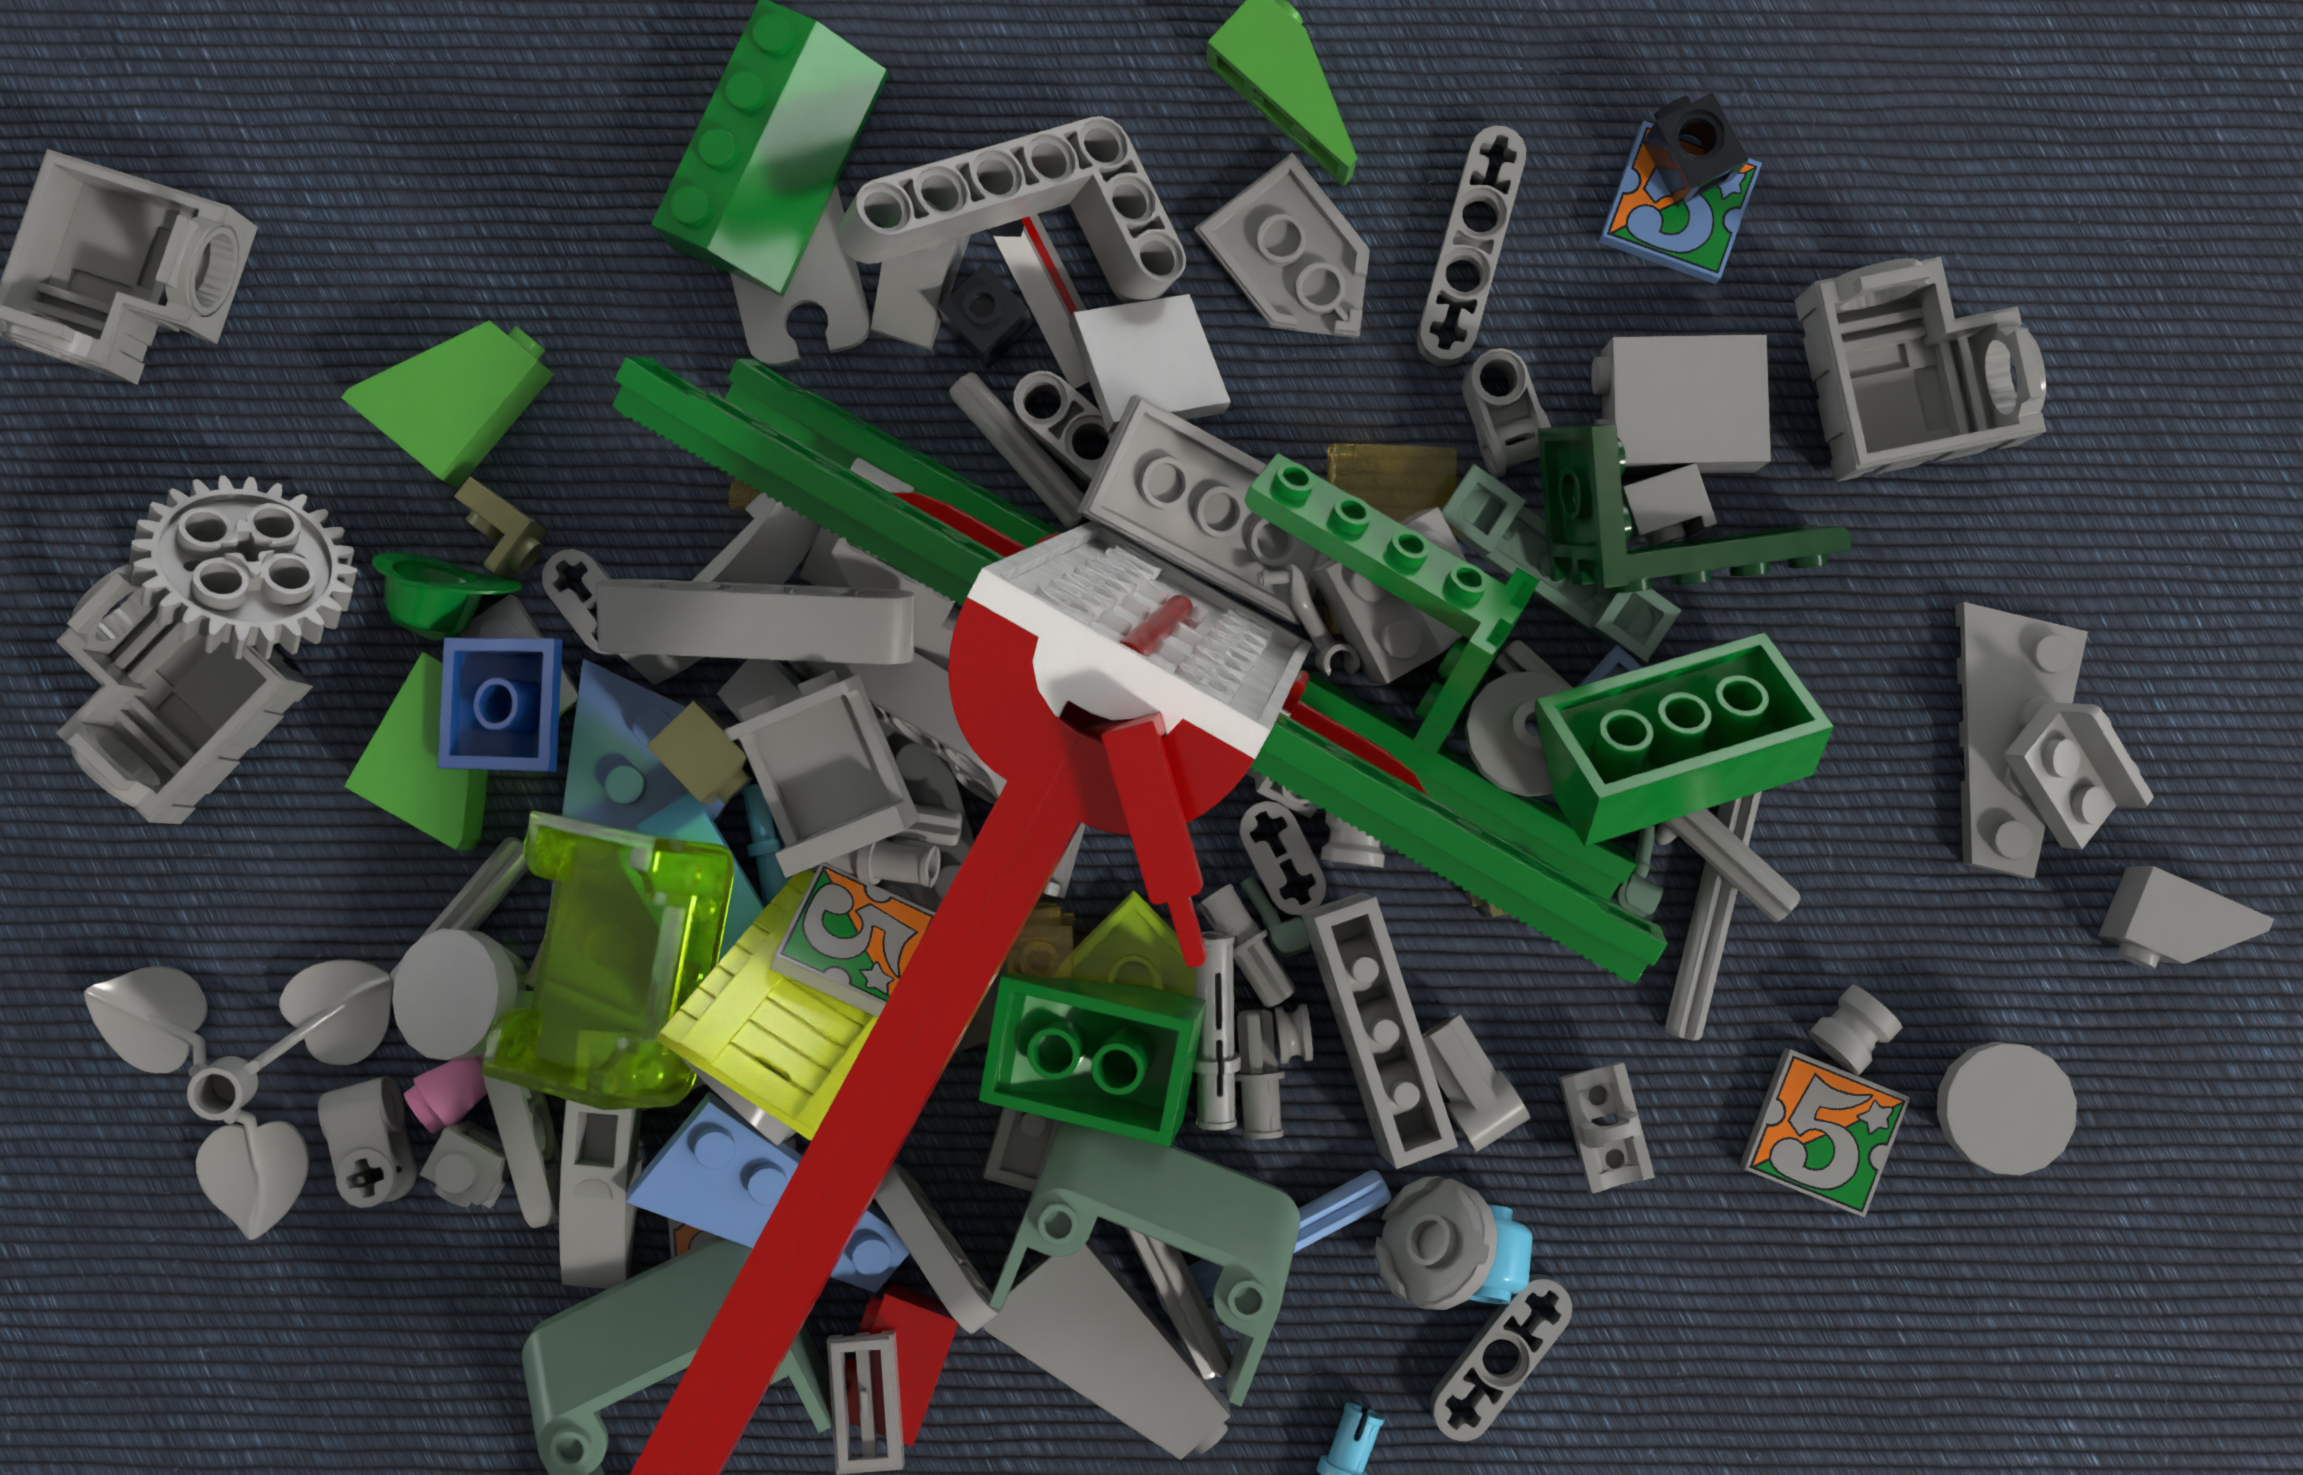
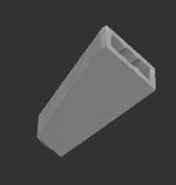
M1090 1237L1080 1250L1071 1255L1053 1257L1044 1254L1013 1281L1002 1311L1000 1310L995 1317L982 1326L986 1332L1180 1460L1193 1449L1198 1454L1206 1452L1228 1430L1227 1425L1224 1423L1231 1417L1227 1399L1210 1379L1205 1380L1199 1375L1189 1354Z

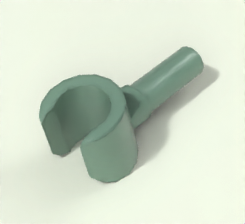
M1654 825L1640 829L1634 858L1636 867L1626 883H1621L1616 895L1621 907L1641 917L1650 915L1655 911L1663 894L1662 887L1645 879L1650 869L1649 865L1656 833V826Z
M1251 876L1244 880L1240 885L1261 915V920L1270 934L1268 938L1274 953L1281 957H1290L1307 951L1310 939L1302 918L1297 916L1281 922L1277 910H1275L1255 878Z

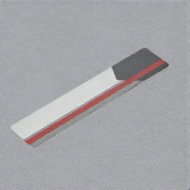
M982 185V187H983L984 189H986L988 192L992 193L988 188H986L984 185ZM1038 214L990 228L989 230L1068 384L1076 389L1088 383L1089 379L1069 327L1073 312L1084 311L1086 308Z

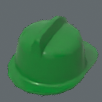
M385 552L375 555L372 560L374 568L385 575L384 604L392 621L396 625L428 639L440 641L444 640V638L456 637L466 630L483 594H506L521 590V583L513 579L468 571L442 560L418 554Z

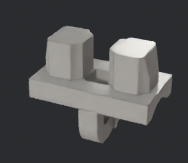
M1620 1061L1558 1077L1588 1191L1593 1194L1621 1184L1655 1178L1625 1063ZM1615 1114L1617 1124L1602 1127L1592 1123L1591 1119Z

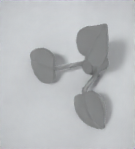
M338 959L314 964L294 976L286 985L279 999L282 1015L290 1024L297 1028L250 1062L240 1057L227 1056L214 1061L209 1066L206 1061L205 1040L202 1036L194 1033L206 1020L208 1013L207 1001L198 983L183 971L168 966L143 967L88 987L84 991V998L92 1020L100 1034L123 1060L135 1068L150 1073L172 1072L186 1061L190 1045L192 1046L193 1066L189 1069V1075L192 1079L187 1089L189 1105L202 1118L208 1120L224 1119V1122L228 1124L212 1132L198 1150L196 1158L197 1177L210 1201L239 1227L247 1239L253 1240L273 1227L289 1211L301 1193L309 1171L307 1145L302 1135L292 1124L276 1120L257 1126L256 1117L252 1113L241 1110V1107L247 1104L256 1094L258 1088L256 1072L304 1038L311 1055L323 1063L350 1065L365 1059L378 1048L388 1031L394 986L387 971L364 961ZM234 1122H239V1123H242L243 1125L233 1124V1123H234Z

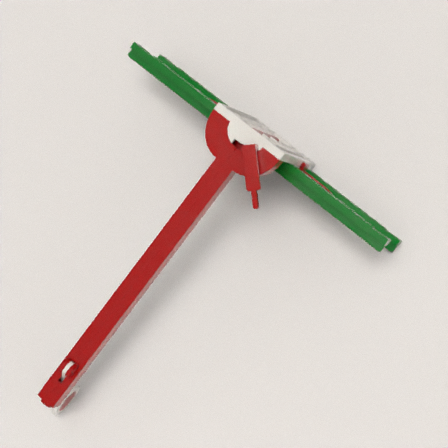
M625 357L615 378V381L622 386L612 405L624 417L632 418L634 422H640L642 427L648 426L649 431H656L657 435H663L665 440H672L673 445L679 444L681 449H687L689 454L695 453L697 458L703 457L704 461L711 462L713 467L719 466L720 471H727L728 476L734 475L736 480H743L744 485L750 484L752 489L758 488L760 494L766 493L768 498L774 497L776 503L782 502L784 507L790 506L791 511H798L800 516L806 515L807 520H814L815 525L821 524L823 529H830L831 534L837 533L839 538H845L847 543L853 542L855 547L861 546L863 552L869 551L871 556L877 555L879 561L885 560L887 565L893 564L895 570L901 569L903 574L909 573L911 579L917 578L918 583L925 582L927 588L933 587L934 592L940 591L943 597L949 596L950 601L956 600L958 606L963 605L953 631L949 652L948 677L952 706L960 729L970 747L992 771L1007 780L630 1475L721 1474L1081 823L1108 833L1131 836L1149 900L1156 905L1168 903L1184 961L1191 968L1203 965L1207 957V950L1191 896L1197 895L1201 891L1204 882L1187 823L1218 804L1233 790L1250 767L1253 768L1254 773L1260 772L1262 777L1268 776L1270 782L1276 781L1278 786L1284 785L1286 791L1292 790L1294 795H1301L1302 800L1309 799L1310 804H1317L1318 809L1325 808L1326 813H1333L1334 818L1341 817L1342 822H1349L1351 827L1357 826L1359 832L1365 831L1367 836L1373 835L1375 841L1381 840L1383 845L1389 844L1391 850L1397 849L1398 853L1405 854L1407 859L1413 858L1414 862L1421 863L1423 868L1429 867L1431 873L1438 872L1439 877L1445 876L1447 882L1454 881L1455 886L1462 885L1464 891L1470 890L1471 895H1478L1480 900L1486 899L1487 903L1494 904L1496 909L1502 908L1504 914L1510 913L1512 918H1519L1520 923L1526 922L1528 927H1535L1536 932L1543 931L1544 936H1551L1553 941L1559 940L1561 946L1567 945L1568 949L1575 950L1577 955L1583 954L1584 958L1591 959L1593 964L1599 963L1601 969L1608 968L1609 973L1616 972L1618 978L1636 984L1648 964L1655 966L1668 944L1661 926L1609 901L1620 882L1625 884L1636 867L1632 852L1609 840L1584 847L1562 812L1533 796L1524 797L1501 790L1480 773L1475 763L1441 745L1435 756L1415 746L1412 742L1418 731L1302 667L1312 643L1093 521L1064 533L811 390L805 391L756 359L736 360L727 378L733 383L725 399L714 393L704 392L651 357ZM860 458L914 487V491L888 492L851 471L850 468L854 461Z

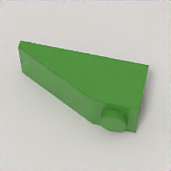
M1246 0L1207 42L1206 65L1344 187L1353 176L1357 156L1306 28L1302 26L1303 21L1300 14L1286 0Z

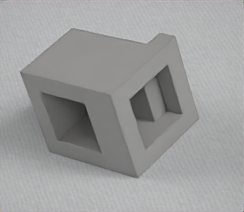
M1696 463L1622 488L1623 504L1627 507L1631 519V534L1628 541H1626L1627 544L1645 538L1648 546L1670 543L1686 536L1683 528L1685 525L1691 537L1701 534L1717 524Z
M466 1120L444 1128L419 1175L436 1183L434 1192L448 1202L462 1207H469L473 1203L476 1206L482 1204L491 1208L494 1206L511 1173L500 1136L470 1120Z

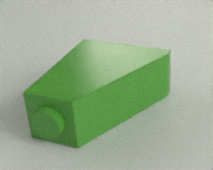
M489 320L350 387L341 398L436 477L458 489L555 374L538 361L546 350L517 326H514L507 335Z
M422 652L344 787L455 850L475 851L482 835L488 770L438 768L443 658Z

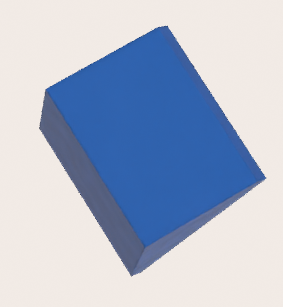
M444 638L438 768L536 773L557 771L563 640L551 638Z

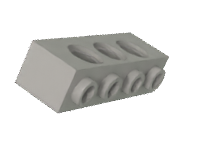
M1359 892L1301 912L1380 1156L1398 1169L1457 1148L1455 1135L1377 897Z

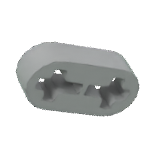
M570 549L562 550L552 555L546 562L542 572V584L549 598L585 644L594 652L610 658H622L617 653L598 649L597 615L594 613L597 610L596 583L612 580V578L599 562L584 552ZM571 565L579 571L587 568L588 572L581 579L585 587L592 594V597L585 601L580 594L569 588L561 590L560 587L567 581L563 573L567 566Z
M1264 801L1255 804L1243 815L1240 821L1239 835L1271 901L1278 909L1291 915H1301V912L1319 907L1325 897L1327 884L1324 874L1295 817L1287 807L1278 802ZM1265 812L1270 820L1281 817L1284 821L1286 828L1278 833V839L1286 853L1275 857L1270 845L1266 841L1255 843L1252 840L1250 832L1258 827L1255 816L1259 813ZM1288 859L1299 876L1310 874L1314 880V885L1307 889V895L1310 900L1305 904L1300 905L1294 897L1284 900L1280 895L1279 889L1287 884V880L1279 864Z

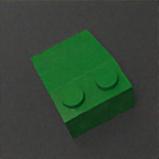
M1003 973L1000 978L979 1101L1170 1147L1183 1123L1207 1000L1142 985Z

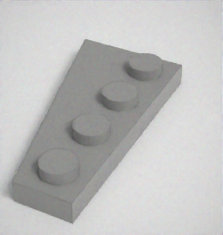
M1962 602L1955 605L1956 627H1960L1961 657L1957 658L1958 685H1962L1963 721L1959 722V748H1964L1965 780L1961 782L1963 864L2024 879H2034L2046 822L2003 754L2045 702L2073 703L2088 631Z

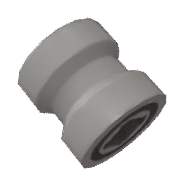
M1852 984L1838 999L1839 1009L1831 1017H1822L1808 1033L1815 1043L1832 1059L1858 1076L1872 1062V1051L1876 1047L1875 1043L1890 1042L1903 1027L1899 1020L1882 1003L1865 990Z

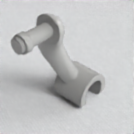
M1288 564L1286 571L1269 572L1268 570H1261L1257 573L1258 585L1288 584L1289 598L1293 609L1317 648L1314 656L1317 669L1322 674L1330 676V658L1336 651L1342 650L1346 672L1350 675L1355 674L1360 666L1358 652L1352 646L1333 639L1311 599L1305 578L1299 567Z

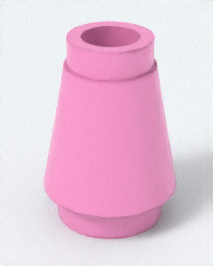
M484 1054L468 1060H451L413 1078L415 1085L404 1092L403 1095L411 1110L429 1132L436 1134L445 1126L448 1127L459 1123L488 1093L483 1076Z

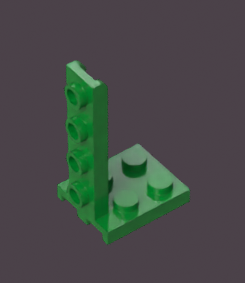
M1277 453L1249 486L1246 493L1245 503L1252 512L1470 639L1468 643L1459 638L1456 639L1438 669L1439 677L1446 681L1445 685L1443 686L1434 680L1414 713L1425 721L1412 744L1435 756L1484 679L1540 580L1517 567L1505 585L1484 573L1477 566L1463 561L1427 540L1420 533L1408 529L1370 507L1360 498L1351 496L1320 478L1305 466Z

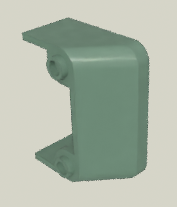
M1063 1122L1054 1136L997 1279L989 1306L1002 1311L1027 1247L1053 1257L1071 1255L1085 1245L1097 1217H1101L1222 1266L1214 1286L1213 1301L1215 1310L1222 1322L1231 1329L1241 1333L1228 1366V1373L1225 1374L1224 1378L1229 1402L1242 1407L1281 1307L1300 1228V1215L1294 1200L1286 1191L1174 1145L1167 1147Z
M716 1236L540 1322L532 1330L523 1347L522 1365L538 1453L549 1475H606L600 1463L608 1447V1433L597 1411L689 1367L753 1248ZM803 1324L771 1384L789 1376L818 1433H821L831 1428L832 1423L829 1370L805 1324Z

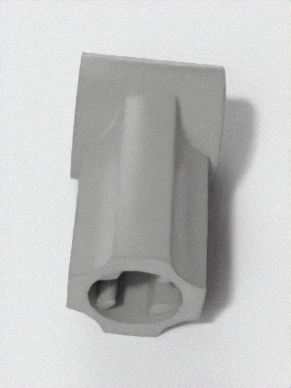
M1457 1013L1423 1032L1422 1038L1437 1084L1448 1100L1445 1106L1475 1153L1530 1119V1115L1517 1092L1502 1071L1499 1069L1495 1071L1460 1014Z

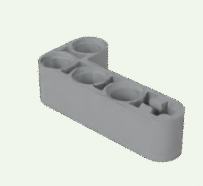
M915 652L913 661L902 664L789 661L798 672L809 680L832 670H835L839 682L859 674L878 721L948 761L953 775L965 788L986 802L995 805L1007 780L992 771L977 756L964 737L951 702L948 671Z

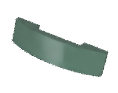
M1473 464L1441 510L1451 532L1508 578L1512 576L1518 567L1539 579L1540 582L1532 595L1613 647L1618 644L1631 657L1642 663H1647L1682 610L1653 589L1614 593L1612 592V587L1599 588V584L1576 585L1572 584L1570 580L1551 581L1546 521L1523 506L1526 502L1525 499Z

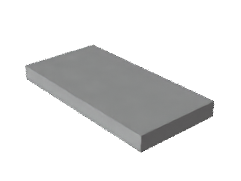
M1140 395L1130 397L1076 512L1291 625L1300 626L1301 621L1291 604L1288 584L1258 585L1257 573L1261 570H1268L1269 572L1286 571L1288 564L1296 565L1301 570L1311 599H1313L1318 587L1310 571L1331 559V557L1252 512L1246 506L1245 496L1249 486L1267 466L1266 464Z

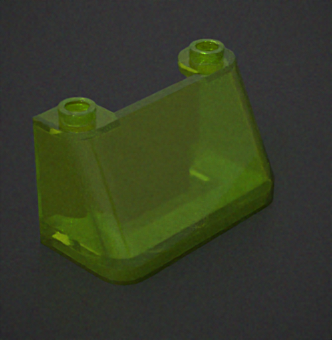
M531 810L527 835L524 841V857L527 867L533 875L548 880H555L531 1008L508 1010L498 1018L487 1036V1046L481 1074L601 1110L670 1107L679 1104L690 1092L697 1074L678 1054L656 1040L663 1027L679 1011L680 1007L718 964L734 879L732 854L727 847L717 843L563 814Z

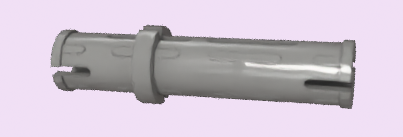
M1208 931L1201 932L1207 950V957L1203 965L1195 967V998L1207 1000L1193 1072L1197 1073L1196 1125L1198 1128L1205 1130H1227L1237 1126V1118H1235V1072L1241 1069V1054L1234 1051L1233 943L1235 939L1234 935L1229 932Z

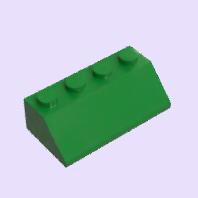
M758 0L651 226L674 250L727 273L736 275L783 297L889 75L887 70L818 21L771 1Z
M1765 632L1538 698L1534 706L1553 797L1584 847L1812 776L1834 727Z

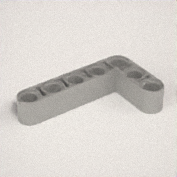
M1103 116L1086 118L872 180L861 187L838 223L837 230L839 243L847 255L856 261L872 264L1070 204L1112 291L1123 303L1129 304L1159 299L1181 276L1186 265L1183 246L1128 135L1119 124ZM982 185H984L986 188H988L992 193H990V192H988L986 189H984V188L982 187ZM926 201L931 202L933 205L937 207L938 210H935L932 207H930L926 203ZM867 216L876 219L883 228L874 225Z

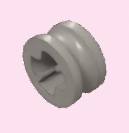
M1298 1004L1297 1009L1293 1012L1285 1011L1283 1006H1275V1028L1280 1064L1289 1063L1290 1058L1295 1055L1303 1057L1304 1061H1313L1312 1036L1307 1004Z

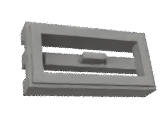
M896 1330L882 1331L881 1334H869V1332L856 1333L855 1336L843 1337V1334L830 1335L827 1339L836 1475L903 1469L905 1458ZM871 1350L881 1351L888 1455H878ZM844 1352H856L863 1457H851Z

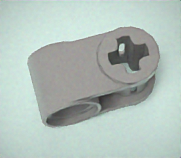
M1503 348L1489 350L1482 354L1464 375L1462 392L1476 429L1478 445L1485 465L1491 476L1498 479L1506 475L1507 468L1540 457L1538 428L1551 427L1539 404L1527 366L1522 358L1513 351ZM1487 368H1494L1504 373L1509 383L1508 395L1496 397L1487 393L1481 385V371ZM1521 438H1526V439H1527V440H1524V441L1515 443V444L1510 445V446H1507V445H1506V444L1509 443V442H1512V441H1515V440H1518V439H1521Z
M382 1076L322 1094L318 1102L319 1122L328 1142L336 1176V1186L341 1197L351 1205L364 1208L373 1207L382 1202L396 1201L406 1196L414 1186L417 1177V1165L413 1157L405 1124L404 1102L396 1082L389 1076ZM397 1166L401 1167V1172L399 1173L396 1170ZM381 1167L384 1180L373 1183L371 1171ZM357 1178L359 1184H353L352 1179Z

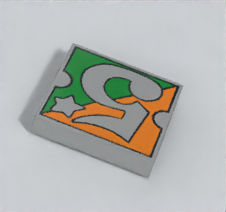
M822 863L819 865L769 969L879 1017L935 912L873 884L860 882L857 877Z
M1784 1048L1739 1167L1865 1218L1910 1097L1794 1050Z

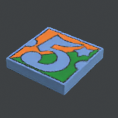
M1643 121L1636 135L1598 242L1716 284L1721 279L1762 163L1748 158V162L1733 180L1677 207L1642 142L1654 124ZM1686 135L1679 136V142L1686 152L1697 156L1705 155L1704 147L1699 140Z

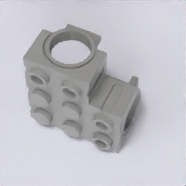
M47 149L0 281V338L20 348L138 385L145 365L142 361L147 347L152 345L158 326L176 332L183 330L198 339L218 344L258 227L228 205Z
M1941 256L1922 261L1915 258L1896 259L1865 266L1836 278L1815 281L1794 300L1798 319L1803 323L1806 336L1803 342L1812 382L1816 381L1819 395L1817 405L1826 443L1829 442L1833 458L1830 464L1834 482L1854 479L1864 473L1873 471L1874 474L1914 467L1933 459L1939 462L1979 454L1993 447H1997V450L2019 446L2046 432L2043 414L2040 413L2046 395L2044 362L2034 337L2028 328L2020 326L2022 322L2018 306L1955 319ZM2010 355L2016 370L2017 393L2014 390L2010 372Z
M126 564L101 578L83 595L74 608L71 619L67 622L70 627L56 641L102 685L62 726L57 734L71 746L72 756L81 769L108 793L122 802L135 807L148 822L181 824L196 809L194 805L205 794H210L240 763L239 759L249 748H255L285 716L283 713L294 701L299 702L313 685L299 671L291 669L283 661L284 657L274 647L272 648L270 659L265 660L258 652L256 646H246L242 658L235 659L231 644L221 642L218 648L210 654L205 652V636L197 634L184 643L179 641L181 623L177 621L161 627L156 624L159 606L142 607L140 605L142 588L131 586L133 565ZM133 592L119 608L103 618L118 601Z

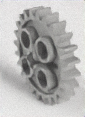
M224 475L219 477L217 490L210 491L204 483L196 479L192 481L190 497L172 488L168 491L166 505L152 502L149 505L148 519L138 520L135 540H132L129 564L133 565L130 582L131 586L142 588L140 605L142 607L159 606L156 624L159 627L170 625L177 621L181 623L179 641L184 643L197 634L205 636V652L210 654L218 648L221 642L231 644L235 659L242 658L246 646H256L260 655L266 660L271 657L273 644L280 643L285 650L293 655L298 652L301 636L314 644H318L321 641L324 627L330 629L338 627L341 612L347 611L349 608L357 568L351 566L354 549L353 547L341 545L345 532L342 527L325 528L329 513L326 509L316 510L311 513H307L304 510L307 500L306 495H298L290 501L282 499V484L276 483L267 493L258 491L254 477H248L243 489H234L229 479Z

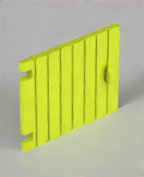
M807 869L794 874L753 924L750 925L735 945L732 946L717 966L680 1007L679 1011L663 1027L656 1041L812 1141L879 1017L769 969L815 875L813 871Z

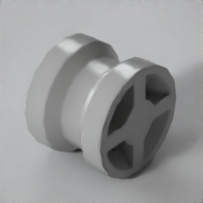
M1326 813L1325 823L1330 828L1329 842L1321 848L1320 860L1379 868L1384 867L1385 854L1379 848L1380 840L1375 841L1373 835L1367 836L1365 831L1359 832L1357 826L1351 827L1349 822H1342L1341 817L1334 818L1333 813Z

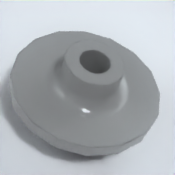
M1534 671L1507 673L1488 683L1470 705L1464 727L1468 753L1480 773L1501 790L1524 797L1550 795L1553 793L1541 737L1533 736L1527 731L1525 720L1537 722L1534 709L1536 699L1569 690L1567 686L1554 677Z

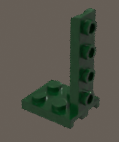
M1617 424L1567 425L1538 428L1550 579L1553 582L1570 580L1572 584L1576 585L1599 584V588L1612 587V592L1614 593L1638 592L1652 589L1651 578L1671 575V584L1676 585L1703 583L1711 581L1710 570L1729 567L1730 576L1760 575L1769 573V562L1787 559L1788 568L1818 567L1827 565L1826 554L1852 550L1851 535L1845 527H1819L1810 524L1626 549V541H1628L1631 534V519L1622 499L1621 475L1625 470L1626 454L1622 441L1617 437Z

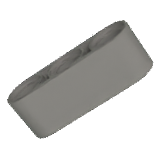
M1048 371L1029 373L1019 381L1014 390L1013 403L1020 424L1041 446L1089 486L1102 457L1095 460H1085L1075 453L1074 445L1077 439L1086 433H1098L1104 436L1108 442H1110L1113 433L1108 434L1100 410L1061 377ZM1042 392L1051 393L1061 401L1057 413L1046 419L1035 418L1026 411L1030 398Z

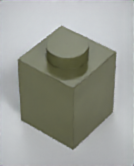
M694 700L646 745L700 803L713 805L720 799L724 804H727L737 797L754 778L748 772L752 767L740 740L735 739L729 742L724 731L728 727L707 705Z

